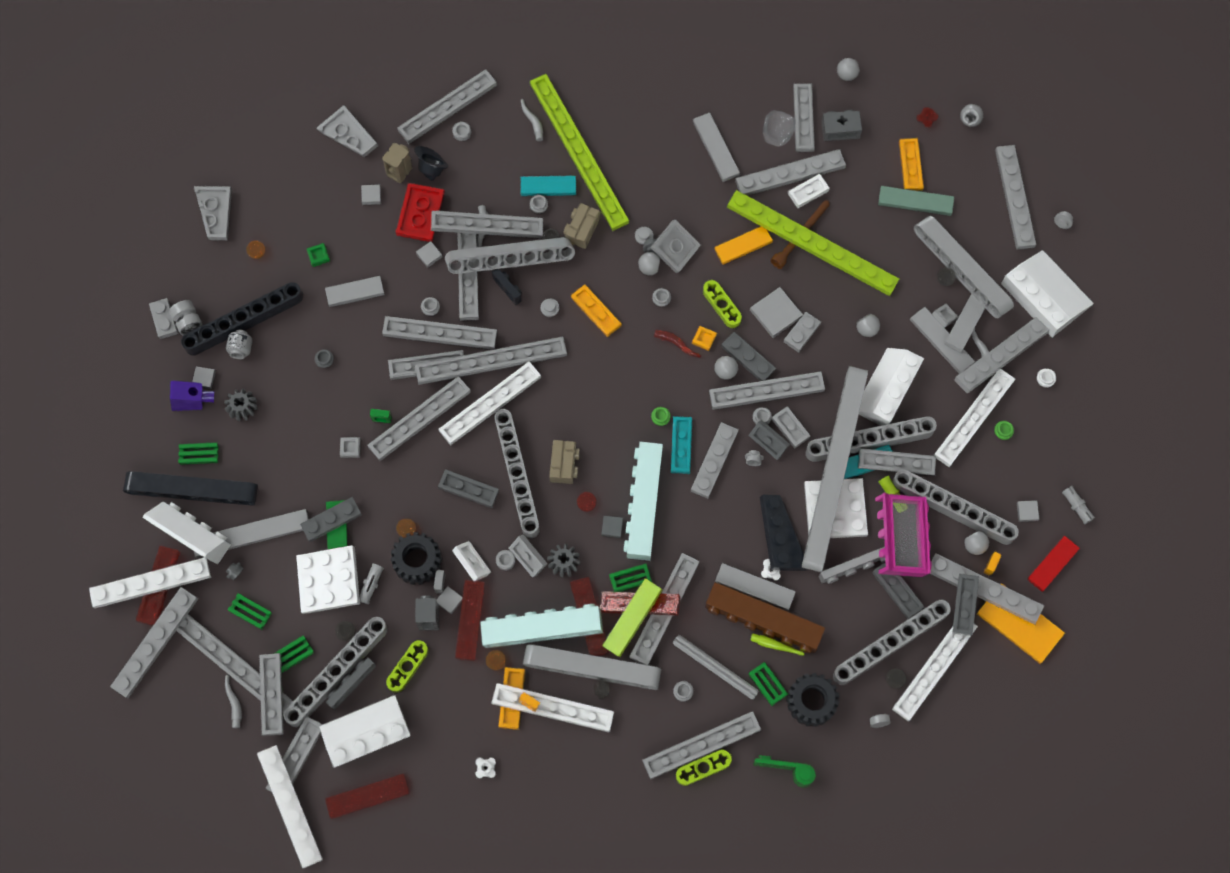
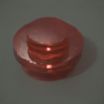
M584 492L579 495L577 505L582 511H591L596 506V498L592 493Z

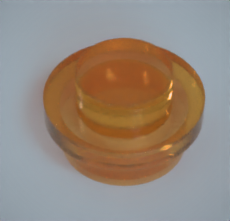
M251 241L246 248L248 256L253 259L261 258L265 254L264 244L260 241Z
M402 519L398 522L396 530L399 536L405 538L407 533L414 535L416 525L411 519Z
M498 650L491 651L486 657V664L492 670H500L506 663L505 655Z

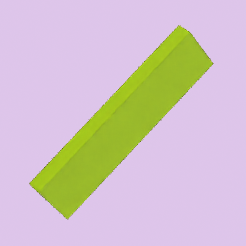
M645 578L603 646L621 657L663 589Z

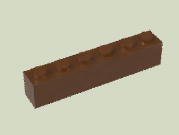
M714 582L705 608L711 614L724 615L730 622H741L745 624L744 627L755 631L758 629L769 638H774L775 636L782 639V643L789 646L793 644L799 646L801 651L809 654L816 652L825 630L823 626Z

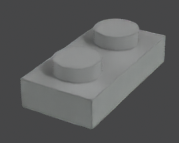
M165 298L149 303L159 339L178 334L175 321L169 312L171 307L168 299Z
M805 312L786 336L784 343L799 353L821 322Z
M788 406L772 416L773 422L794 449L810 438L809 433Z
M524 535L518 536L508 548L532 578L537 576L547 565V562Z

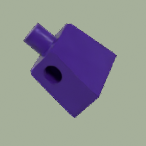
M170 381L172 411L202 410L203 402H214V391H203L202 383Z

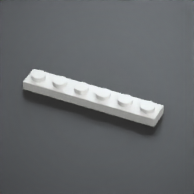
M530 362L526 363L439 428V432L450 445L454 444L539 380L541 375Z
M1002 369L996 372L934 454L939 461L948 467L952 465L1012 385L1015 378Z
M206 558L193 560L89 588L93 608L107 606L211 578Z
M974 624V626H973V632H974V631L976 630V628L978 627V626L975 625V624ZM952 627L892 710L909 721L971 636L953 634Z
M498 683L496 684L492 700L494 705L605 732L610 731L614 711ZM523 692L540 702L536 712L519 703V697Z
M275 745L257 753L302 868L321 861V855L277 746Z

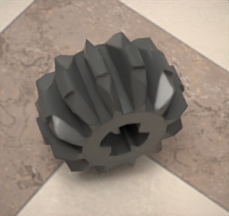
M242 388L240 393L235 389L234 395L228 394L229 400H225L224 403L227 405L225 411L229 413L230 418L236 417V420L240 421L242 417L248 420L247 415L254 416L252 410H257L258 407L255 404L257 399L253 397L251 391L246 393V390Z
M564 544V549L557 545V551L551 549L550 553L552 556L547 557V560L551 562L548 564V567L553 569L554 575L560 571V577H564V572H567V575L570 577V570L578 571L575 565H580V560L577 559L580 557V554L574 553L575 547H571L568 550V544ZM563 557H566L567 561H565L566 564H561V560Z

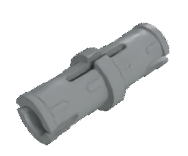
M1073 486L1062 492L1071 504V509L1076 511L1084 525L1095 518L1085 505L1086 501L1080 498Z
M372 564L367 578L363 580L364 586L359 595L360 602L369 605L374 590L379 586L377 583L384 569L383 567ZM375 576L374 579H373V582H372V584H371V587H370L369 591L367 592V589H368L369 584H370V582H371V580H372V577Z

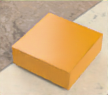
M699 326L692 344L709 351L717 333Z
M994 552L991 555L984 574L990 576L994 573L1001 554Z
M525 692L521 694L518 700L519 703L533 712H536L540 705L539 701Z

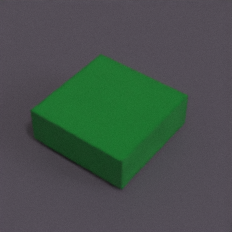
M324 243L306 248L312 267L330 262Z
M371 409L370 417L373 422L391 423L392 415L390 411Z

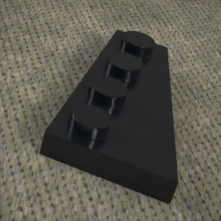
M763 494L760 496L771 570H808L802 568L804 554L781 496Z

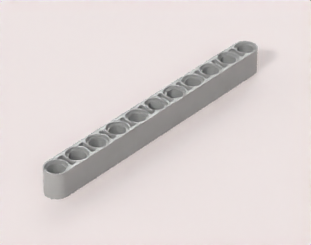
M852 366L848 367L802 568L822 572L868 370Z

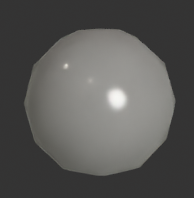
M852 58L841 60L837 67L839 77L845 81L855 79L860 71L857 61Z
M975 104L966 105L960 113L961 121L968 127L979 125L983 120L982 109Z
M653 252L643 254L638 261L640 271L645 275L656 274L659 268L660 257Z
M868 314L857 321L856 327L862 336L872 337L880 330V322L875 315Z
M722 356L717 359L714 371L719 378L724 380L731 379L738 371V364L734 358Z
M978 531L965 538L964 545L969 553L980 555L989 548V539L984 532Z

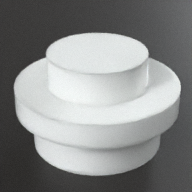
M1042 369L1037 374V382L1043 387H1051L1056 382V375L1051 369Z

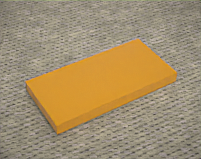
M987 601L977 613V615L1039 664L1043 662L1065 634V632L1042 614H1040L1034 625Z

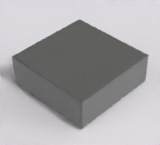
M604 516L601 536L621 538L623 518Z

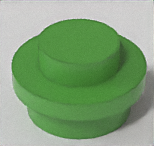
M657 407L653 410L651 419L658 426L666 425L670 421V412L664 407Z
M1000 421L996 424L994 432L999 439L1007 440L1014 434V427L1007 421Z

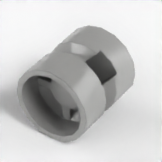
M190 300L180 301L169 310L173 320L176 322L180 335H185L203 325Z

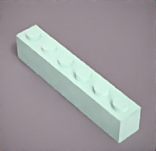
M640 442L639 448H635L634 459H638L637 466H633L632 477L636 479L635 485L631 484L630 496L634 497L633 503H629L628 507L631 522L627 521L626 525L629 541L625 540L624 552H627V558L650 561L663 444Z
M586 604L583 608L579 609L573 606L565 607L564 611L548 609L541 614L527 612L525 616L519 617L516 614L506 615L504 619L488 617L486 621H481L482 644L485 648L600 634L603 633L601 609L599 606H595V604Z

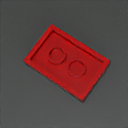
M408 183L396 229V236L433 242L435 231H431L432 211L441 210L445 194L444 189Z

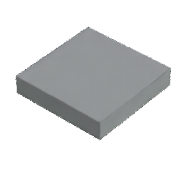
M672 220L650 248L675 273H678L701 245L676 220Z
M780 287L750 307V311L772 338L800 320L803 316Z

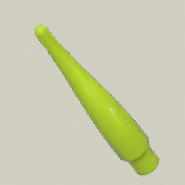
M752 634L751 641L758 643L760 646L804 656V652L772 638Z

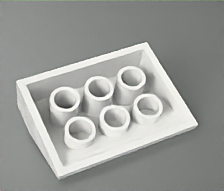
M1043 250L1015 267L1005 275L1001 283L1033 318L1037 317L1049 329L1048 334L1052 338L1094 304Z

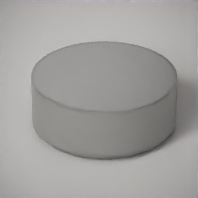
M458 122L454 125L453 136L455 139L465 141L470 138L471 128L467 123Z
M502 550L497 554L496 564L498 568L507 571L514 567L515 556L511 551Z
M887 714L876 715L869 720L872 728L884 727L891 723L890 717Z

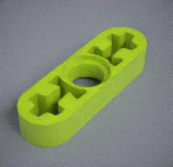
M714 280L707 281L703 286V294L726 326L729 328L738 327L742 318L739 310L718 282ZM708 287H715V294L717 296L715 299L714 293L712 291L708 292ZM724 300L728 305L725 308H719L717 302ZM729 309H731V310H730L731 316H732V317H735V316H736V322H734L733 320L729 321V319H730V315L728 314Z
M418 640L410 645L387 678L386 684L390 691L394 693L401 692L428 655V647L425 642ZM423 646L424 652L422 654L418 653L415 657L418 660L417 663L413 658L408 657L410 654L412 657L416 654L415 647ZM406 661L413 663V669L409 672L402 670V665ZM398 671H400L402 675L407 676L406 679H404L403 677L400 678L399 682L401 685L399 687H392L393 684L391 681L393 679L397 680L400 676L397 673Z
M719 750L682 766L677 770L676 780L680 785L687 786L729 767L731 755L725 750ZM718 755H722V757H727L725 765H722V763L715 764V767L717 769L713 770L712 762L709 760L710 758H713L714 762L719 759ZM702 762L709 765V771L705 774L698 771V765ZM694 766L697 778L692 774L688 777V781L680 779L682 771H685V773L692 772L690 767Z

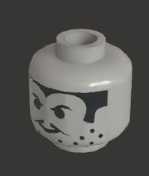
M237 330L229 334L226 351L230 354V357L244 359L250 355L252 347L251 336L244 330Z

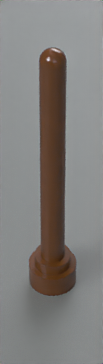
M825 200L803 225L805 228L810 230L829 207V201ZM789 242L782 252L774 254L770 259L772 265L782 269L787 263V256L796 245Z

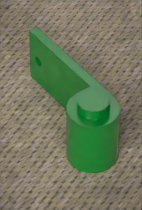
M759 755V758H755L753 766L793 770V781L802 788L810 786L816 776L815 770L810 765L771 760V756Z

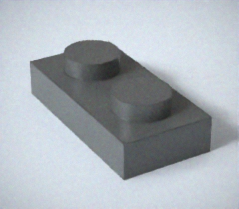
M762 420L756 424L748 435L776 460L780 459L790 446L785 439Z

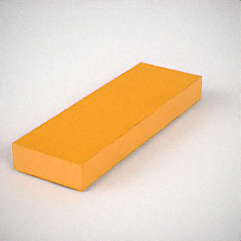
M918 138L900 139L899 148L904 189L923 191Z
M761 226L716 246L714 250L722 265L771 244L773 240L767 229Z
M585 284L571 295V299L607 337L622 326V323Z
M505 667L503 685L523 689L525 669ZM501 706L498 727L519 730L521 711Z

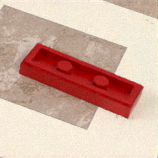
M1064 535L1027 580L1043 592L1080 548Z

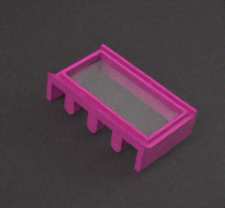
M886 492L876 497V502H883V509L877 513V518L884 520V529L878 532V537L885 539V548L879 551V557L885 558L886 567L880 569L879 574L923 577L930 574L932 563L929 553L931 544L928 534L930 525L927 515L929 510L927 497L893 495Z

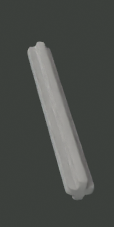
M681 635L674 639L673 644L750 699L756 697L758 690Z

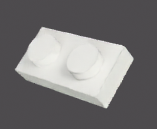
M818 174L791 189L788 195L796 207L800 208L827 193L829 187L821 175Z
M469 541L456 546L452 550L474 582L487 577L491 573Z

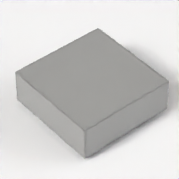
M362 185V205L381 204L380 185Z
M431 241L416 251V255L427 268L442 258V254Z
M944 304L932 313L944 328L958 319L956 313L947 304Z
M196 367L192 382L202 383L203 388L212 389L216 373L215 369Z
M341 437V458H360V437Z
M1018 501L1016 503L1019 522L1039 520L1037 501Z
M437 570L434 590L436 594H442L444 591L445 573L443 570Z
M447 586L437 599V603L452 614L462 602L463 597Z

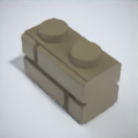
M393 143L389 148V152H386L382 159L387 176L398 183H402L406 175L412 170L411 157L406 146Z
M581 203L578 209L574 208L571 214V224L567 223L563 234L573 245L586 249L600 220V211Z
M553 440L550 482L573 484V478H577L578 467H575V460H579L580 448H576V442Z

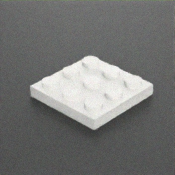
M843 479L830 538L866 537L868 531L863 479ZM821 481L804 482L808 535Z
M354 546L297 555L301 613L307 614L360 604Z

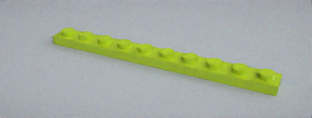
M544 74L531 80L530 85L612 231L629 224L625 212L548 76Z
M737 190L727 205V208L888 296L891 295L899 281V278Z

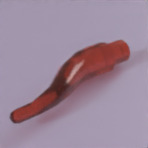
M655 330L654 337L674 343L691 356L701 357L700 354L690 350L675 334L665 330Z

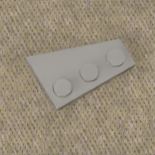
M344 105L316 128L319 132L363 157L367 156L378 146Z
M194 186L208 239L228 240L231 187Z

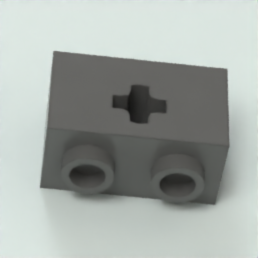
M846 110L844 112L829 111L823 113L821 124L824 141L860 139L862 126L859 111Z
M425 595L421 596V599H416L415 622L419 631L439 630V605L436 598Z

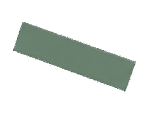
M881 186L878 205L951 216L954 196Z

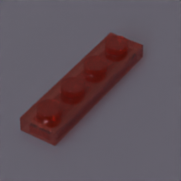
M159 546L152 571L176 565L180 551ZM168 589L144 595L135 621L153 626L160 616Z
M589 577L570 582L577 609L583 608L586 604H595L597 606ZM604 630L600 634L584 635L590 655L600 656L610 653L603 646L606 641Z
M465 580L456 659L476 661L485 582Z
M602 592L601 613L623 614L636 593ZM660 594L648 615L678 616L680 595Z
M400 774L325 798L329 816L333 819L410 793L404 774Z

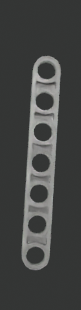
M928 216L914 226V231L922 242L993 317L999 318L1014 307L1012 299L934 217Z
M562 237L453 250L446 254L445 261L451 273L460 274L567 261L574 257L575 250L571 241L568 238ZM550 249L549 252L543 253L545 250Z
M500 409L495 414V423L521 529L525 537L529 539L535 538L539 534V523L513 418L508 410ZM502 417L509 419L506 423L499 422ZM506 435L513 436V438L510 441H506L503 439ZM514 452L518 455L516 458L511 459L507 457L509 453ZM515 470L522 472L518 477L512 475ZM520 488L527 490L523 495H519L516 492ZM529 506L531 508V510L528 513H523L521 511L522 507ZM529 524H533L536 526V528L533 531H527L525 529L526 526Z
M922 417L855 431L853 440L857 445L851 446L849 455L859 453V449L873 450L885 445L894 446L930 438L936 429V421L932 417ZM922 425H928L931 430H924ZM903 429H910L912 434H906ZM885 433H892L894 438H887ZM832 436L810 441L806 449L807 459L812 462L826 460ZM872 436L875 442H869L866 437ZM817 448L820 453L814 454L810 449Z
M907 470L898 471L893 479V484L897 490L900 489V492L904 495L926 496L930 508L976 531L984 532L988 537L1004 545L1011 544L1018 536V528L1013 523ZM898 478H904L907 481V483L901 484L898 481ZM915 487H922L924 489V492H917ZM933 495L940 496L942 501H935ZM950 504H956L959 510H953ZM968 513H974L977 519L969 518ZM986 522H992L994 528H988ZM1005 530L1011 532V538L1004 535Z
M944 600L934 602L840 664L833 673L834 681L839 685L848 684L943 621L950 613L949 603ZM935 607H942L944 614H938ZM919 618H926L928 625H922ZM903 628H910L912 636L905 635ZM887 639H894L896 641V646H889L887 643ZM877 649L880 652V657H873L871 650ZM861 660L864 663V667H856L854 661ZM838 671H846L848 674V678H840L838 675Z
M373 617L285 710L284 719L292 727L301 726L306 716L310 717L327 699L328 695L340 685L342 680L380 642L388 630L382 618ZM375 624H382L383 626L380 631H373ZM368 638L369 643L366 646H360L359 642L361 639ZM348 653L355 654V658L352 661L345 660ZM334 668H341V673L338 676H332ZM326 682L327 688L324 691H318L319 684ZM312 697L313 703L310 706H304L305 699ZM298 712L299 718L296 721H290L291 714Z
M526 645L523 665L530 668L652 690L658 689L661 669L654 666L537 645Z

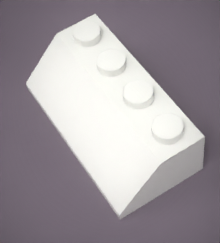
M887 348L864 390L859 415L880 426L890 424L924 358L908 350Z
M161 502L144 514V519L216 564L220 562L231 545L225 541L227 537L219 532H216V534L210 532V526L203 522L200 524L196 523V517L188 512L185 515L179 512L181 508L172 502L170 505Z
M395 695L319 726L334 767L410 736L409 728Z

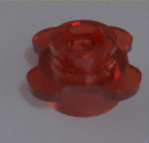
M925 107L921 114L917 115L916 119L929 128L938 119V115L933 109Z

